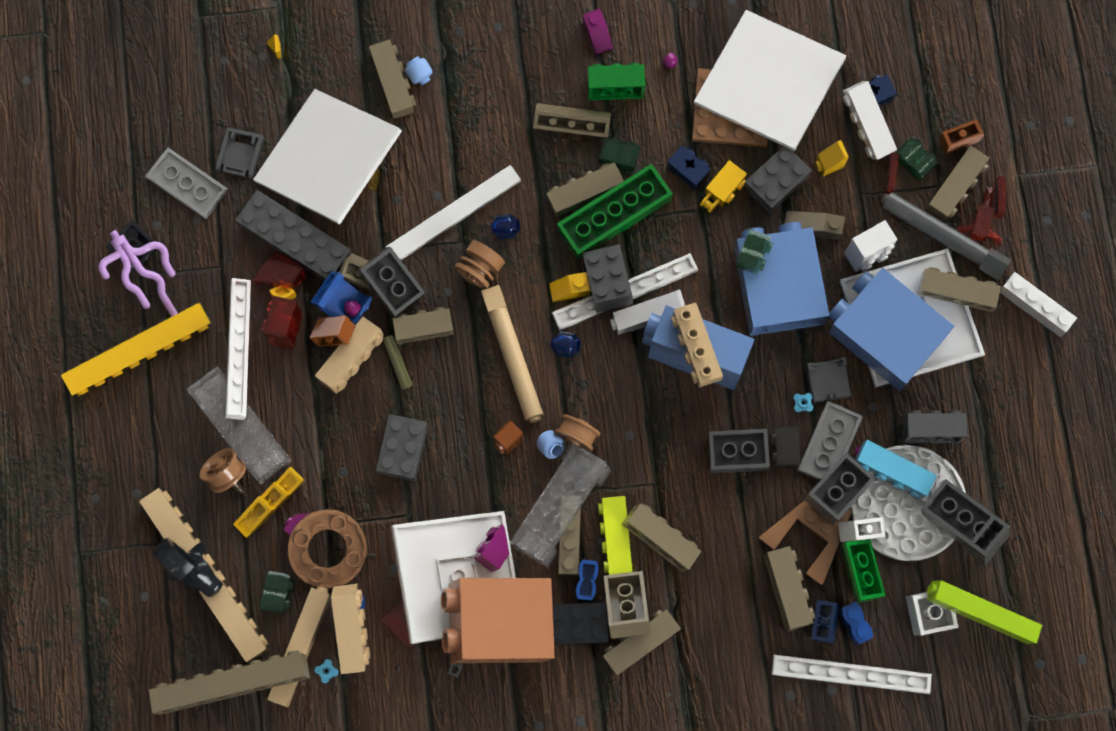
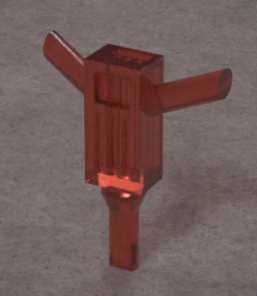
M987 187L984 201L977 208L974 224L957 226L955 230L960 233L972 231L970 238L984 242L989 236L1001 246L1003 239L990 228L994 212L991 206L994 188Z

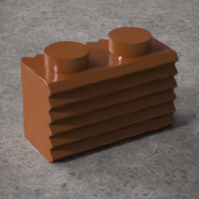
M974 119V121L971 120L967 124L964 123L953 129L950 128L946 132L943 131L939 142L944 153L949 154L980 142L984 134L978 120Z
M344 315L323 319L318 318L310 339L319 347L349 344L351 335L356 327Z
M511 420L493 436L495 441L494 447L500 454L505 453L509 455V452L515 450V447H518V444L523 442V432Z

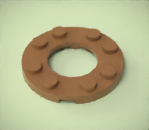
M318 510L306 515L293 528L288 541V557L293 570L304 582L316 587L318 586V588L319 586L333 588L334 586H342L351 581L360 572L367 555L366 538L361 527L352 517L337 510ZM327 529L341 534L347 547L342 561L328 568L320 567L313 563L308 554L309 541L313 535Z

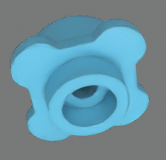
M810 393L805 395L795 394L793 397L795 400L794 410L798 413L801 411L811 412L813 410V405H811L812 395Z
M326 659L321 666L315 667V673L319 674L323 683H328L329 679L338 675V670L332 666V661Z

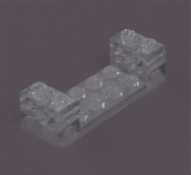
M217 366L186 390L260 484H263L292 460L247 403L245 420L225 418L227 377Z
M574 444L510 541L512 545L544 567L549 568L559 553L555 548L556 544L595 484L601 487L611 473L608 464Z

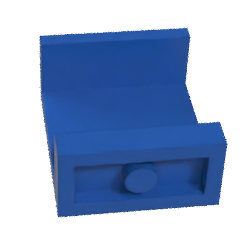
M331 271L311 300V303L329 317L344 315L356 325L360 321L362 314L370 308V302L373 298L362 294L344 280V276L339 272ZM350 300L356 301L361 305L359 312L354 317L349 316L344 309L345 303Z

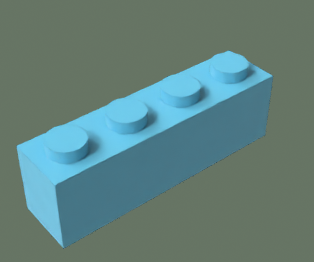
M869 440L862 443L855 458L856 462L867 471L874 473L875 477L879 480H888L892 482L893 487L900 490L904 488L910 492L911 496L917 499L928 496L937 477L936 474Z

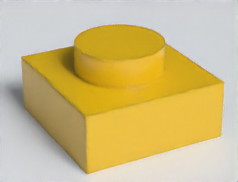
M286 281L269 290L270 295L280 306L297 297L295 291Z

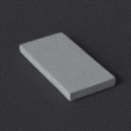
M168 147L145 176L146 179L205 220L228 192L225 186Z
M827 401L797 471L821 481L845 453H848L863 416Z

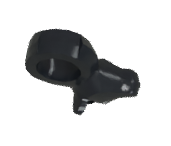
M167 537L154 549L153 555L169 571L167 575L168 580H180L188 587L201 591L207 597H213L218 594L223 586V583L214 574L210 565L202 557L206 548L204 543L199 542L187 553L177 543Z

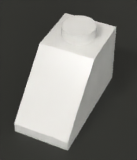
M883 517L838 522L840 542L885 537Z

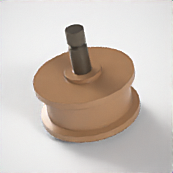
M563 414V422L559 429H555L554 433L568 442L563 451L564 453L560 457L562 461L567 462L574 447L592 452V444L596 437H600L601 433L589 425L588 422Z
M226 448L215 453L205 462L200 470V478L203 481L209 482V487L214 493L223 492L231 487L238 494L244 492V488L238 481L246 471V463L241 459H237V454L232 448Z

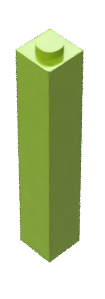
M932 581L928 586L926 600L1026 644H1037L1042 628L1041 624L944 581Z

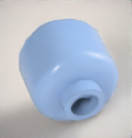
M418 56L406 63L405 72L413 84L420 83V85H423L430 81L429 76L432 75L433 71L425 58H419Z
M549 430L543 432L538 437L537 448L546 458L554 459L563 453L565 442L558 434Z

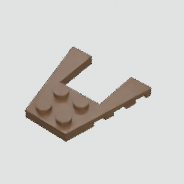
M804 500L758 539L772 550H775L797 520L828 543L806 572L808 577L822 586L840 542L838 522H847L852 511L848 509L833 526Z

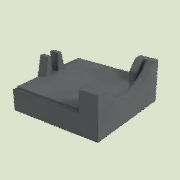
M845 357L826 362L807 363L806 372L813 404L850 398L852 396Z

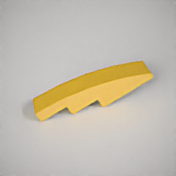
M289 467L276 482H273L261 496L255 499L233 525L248 538L305 480L292 467Z

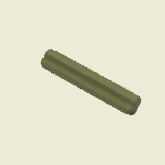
M393 335L387 336L383 341L403 390L408 389L412 386V382Z

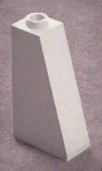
M681 290L614 312L613 319H610L612 329L617 330L618 335L646 327L651 313L662 316L666 305L675 309L685 306Z

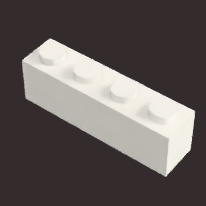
M862 81L843 90V100L850 107L852 112L850 113L851 119L859 128L858 135L865 142V151L868 157L878 160L896 151V145L869 82Z
M1016 272L1010 276L1000 289V293L1060 338L1077 319V317Z

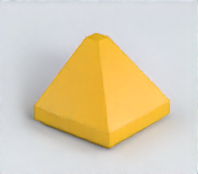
M276 34L267 41V45L275 56L281 59V44Z

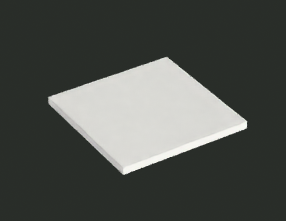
M746 10L694 100V104L795 151L845 61L846 55Z
M314 89L253 180L340 225L402 131L388 122Z
M948 248L883 267L955 326L913 377L985 355L968 306L918 295L922 273L926 268L934 267L939 269L940 272L957 273ZM881 268L871 270L868 272L871 275L875 276ZM864 273L840 279L846 302L849 305L859 295L852 287ZM868 366L875 388L890 384Z
M504 511L391 526L410 644L441 640L444 629H450L449 613H443L441 609V593L443 589H448V583L459 578H516ZM502 524L505 526L509 555L499 570L490 572L474 559L477 554L476 548L481 542H485L487 539L486 534L491 527H497Z

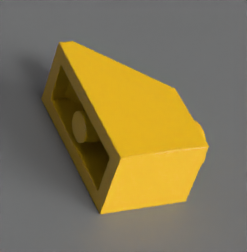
M839 140L817 154L816 161L814 162L818 172L821 171L822 176L843 169L849 156L842 141Z
M587 272L567 275L549 283L553 302L590 296Z

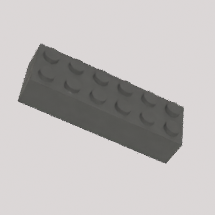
M256 190L235 220L240 228L323 281L326 280L331 271L339 272L344 259L348 258L352 253L351 249Z

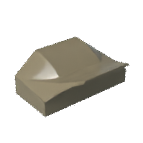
M351 253L348 258L344 259L339 273L344 276L345 281L371 290L357 271L368 260Z

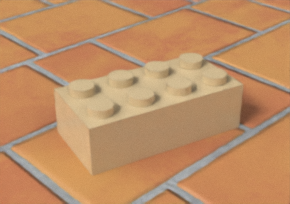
M357 584L334 586L331 594L341 674L364 672L370 659L369 647H365L367 645L366 640H368L367 628H363L365 611L360 608L362 606L361 601H363L362 590H358Z

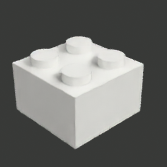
M927 592L905 596L913 635L922 636L958 628L955 612L926 600Z

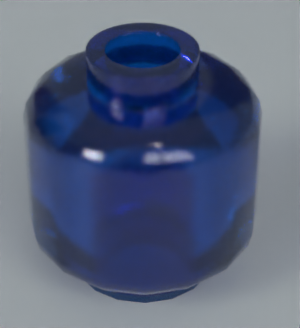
M513 214L497 215L494 222L491 223V231L498 239L515 238L517 233L520 232L519 219L515 218Z
M559 332L556 337L552 338L551 348L554 349L557 356L574 357L580 351L581 341L575 333Z

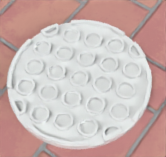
M899 445L889 447L887 450L937 475L928 496L917 499L911 496L908 490L904 488L903 490L897 489L892 486V482L876 478L850 507L852 520L883 517L885 537L871 538L870 540L873 549L884 556L901 561H919L930 558L946 549L955 539L922 515L921 508L945 479L963 492H965L964 485L954 467L946 459L934 453V451L920 446ZM868 471L873 477H875L874 473Z

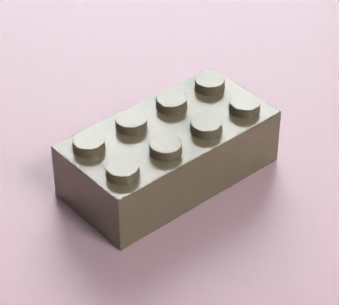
M788 546L767 552L763 558L785 631L789 632L811 625L815 615L812 607L809 608L807 604L809 595L807 589H803L801 584L803 576L801 570H797L795 564L797 562L795 550L791 551V547Z

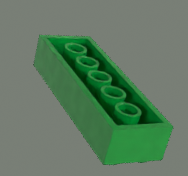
M650 164L557 223V231L576 259L579 260L583 257V252L595 250L672 201L673 193L654 166Z

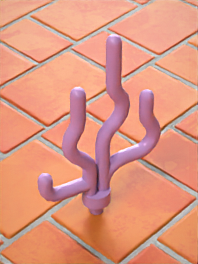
M117 230L111 232L110 236L113 240L110 243L115 252L100 261L98 270L102 278L108 279L110 277L106 266L120 258L123 263L121 273L123 285L137 296L144 309H149L150 303L142 290L129 280L132 263L140 275L157 282L158 295L170 316L178 314L166 294L163 278L156 272L146 270L136 256L145 254L152 249L159 250L161 253V263L169 277H174L176 273L169 262L167 248L162 243L155 241L147 243L142 247L134 248L128 243L124 235L120 236Z

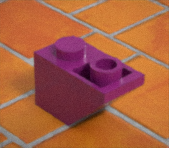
M502 524L497 527H491L486 534L487 539L485 542H481L476 548L477 554L474 559L490 572L499 570L509 555L505 526Z

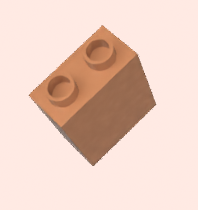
M459 578L448 583V589L442 590L441 609L443 613H449L450 629H444L442 634V648L444 653H450L451 663L544 662L555 658L551 578Z

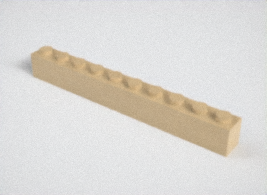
M158 488L139 502L163 538H170L188 553L201 541L199 538L194 539L191 534L193 532L192 527L188 522L184 523L180 517L183 514L177 506H172L170 501L173 499L166 490L163 492ZM203 553L202 557L210 565L214 574L223 583V586L219 593L213 597H207L201 591L199 592L246 663L254 661L269 650L266 646L269 643L263 634L259 636L255 630L258 626L252 618H247L245 615L247 610L241 602L237 603L234 598L236 593L231 586L227 587L223 582L225 577L220 570L216 571L213 567L215 562L209 554L205 555Z

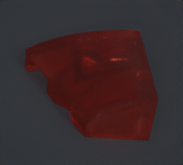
M276 251L260 268L253 281L257 285L260 282L270 283L273 287L283 286L294 289L306 278L303 266Z

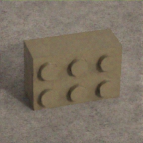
M643 571L605 575L604 585L611 638L651 634Z

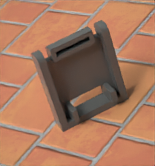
M227 127L217 160L216 171H221L223 165V172L246 177L248 171V178L253 179L264 143V136ZM236 136L252 139V145L235 142Z

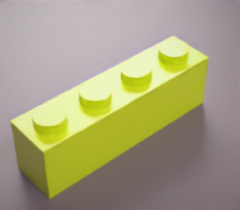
M625 496L602 498V503H598L599 515H603L600 531L601 534H605V542H602V552L607 555V561H604V573L613 575L632 572L629 530L622 525L627 517Z

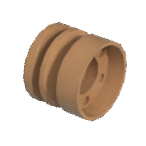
M472 240L465 250L470 259L464 256L460 257L461 263H456L454 269L467 282L485 290L490 286L488 281L492 282L494 280L489 271L499 273L505 261L488 246L479 241Z

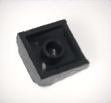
M133 220L118 233L120 236L124 235L128 243L134 248L142 247L154 241ZM108 242L105 247L111 253L115 252L112 244ZM152 249L145 254L136 256L140 263L143 264L157 249ZM131 263V270H130V271H131L132 273H134V272L136 271V269H135V267L133 266V264Z

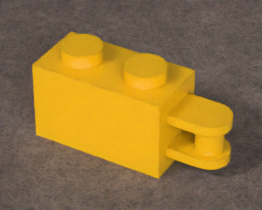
M729 160L706 187V197L702 200L700 206L706 207L708 212L711 213L718 204L721 207L725 203L729 204L735 197L734 192L744 187L747 173ZM709 198H711V199L714 200L715 202H714V203L710 202V201H709Z

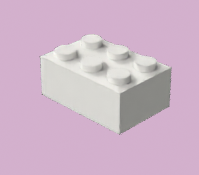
M886 220L852 238L844 254L856 273L860 270L865 272L872 267L871 264L878 261V263L886 260L898 239Z

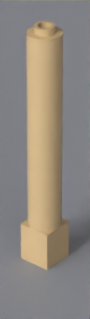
M497 285L482 290V297L525 421H530V423L538 422L544 414L513 328L501 288Z

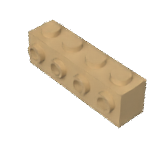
M696 302L674 309L671 322L673 327H677L679 331L677 338L680 346H684L686 350L684 357L687 365L691 364L693 382L698 383L700 388L722 380L723 374Z
M362 317L355 325L356 328H354L349 344L339 345L315 375L320 383L335 394L346 387L349 378L358 372L362 362L370 357L374 347L380 345L383 340L384 334L381 329L365 317Z

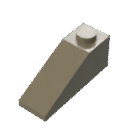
M787 211L784 224L800 222L802 229L813 227L814 236L839 241L842 236L845 217L829 213Z

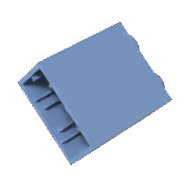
M790 222L780 225L778 227L779 233L765 235L763 228H751L741 232L742 238L737 239L734 253L749 336L825 325L829 318V310L813 227L802 229L800 222Z
M882 267L875 276L865 271L857 280L852 289L859 295L850 305L841 299L829 313V318L835 323L828 333L900 392L955 326Z
M666 305L662 316L651 313L644 331L642 343L651 346L648 358L691 374L693 371L691 364L687 365L684 357L686 350L684 346H680L677 338L679 331L677 327H673L671 322L675 308ZM702 319L723 374L722 380L714 383L734 390L754 339Z

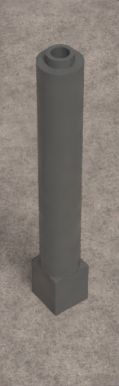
M893 192L890 195L886 193L881 201L883 209L980 266L979 269L997 280L1000 279L1011 259L992 248L990 250Z

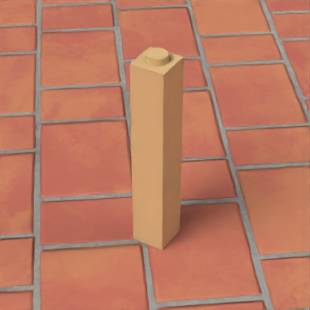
M317 586L316 589L311 587L284 656H287V653L290 651L298 650L299 653L305 654L308 658L331 599L328 589L320 586L319 588ZM298 681L272 687L267 700L289 707Z

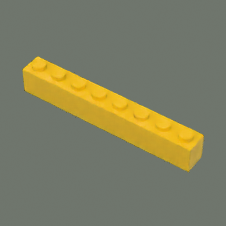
M199 302L63 373L61 377L71 395L73 396L77 393L80 396L88 392L87 388L93 384L95 387H98L106 382L105 378L109 376L115 378L122 374V369L128 366L130 369L140 364L139 360L145 357L147 360L157 355L156 351L162 348L166 351L174 347L173 342L179 339L183 342L191 338V333L197 330L200 333L208 329V324L211 322Z

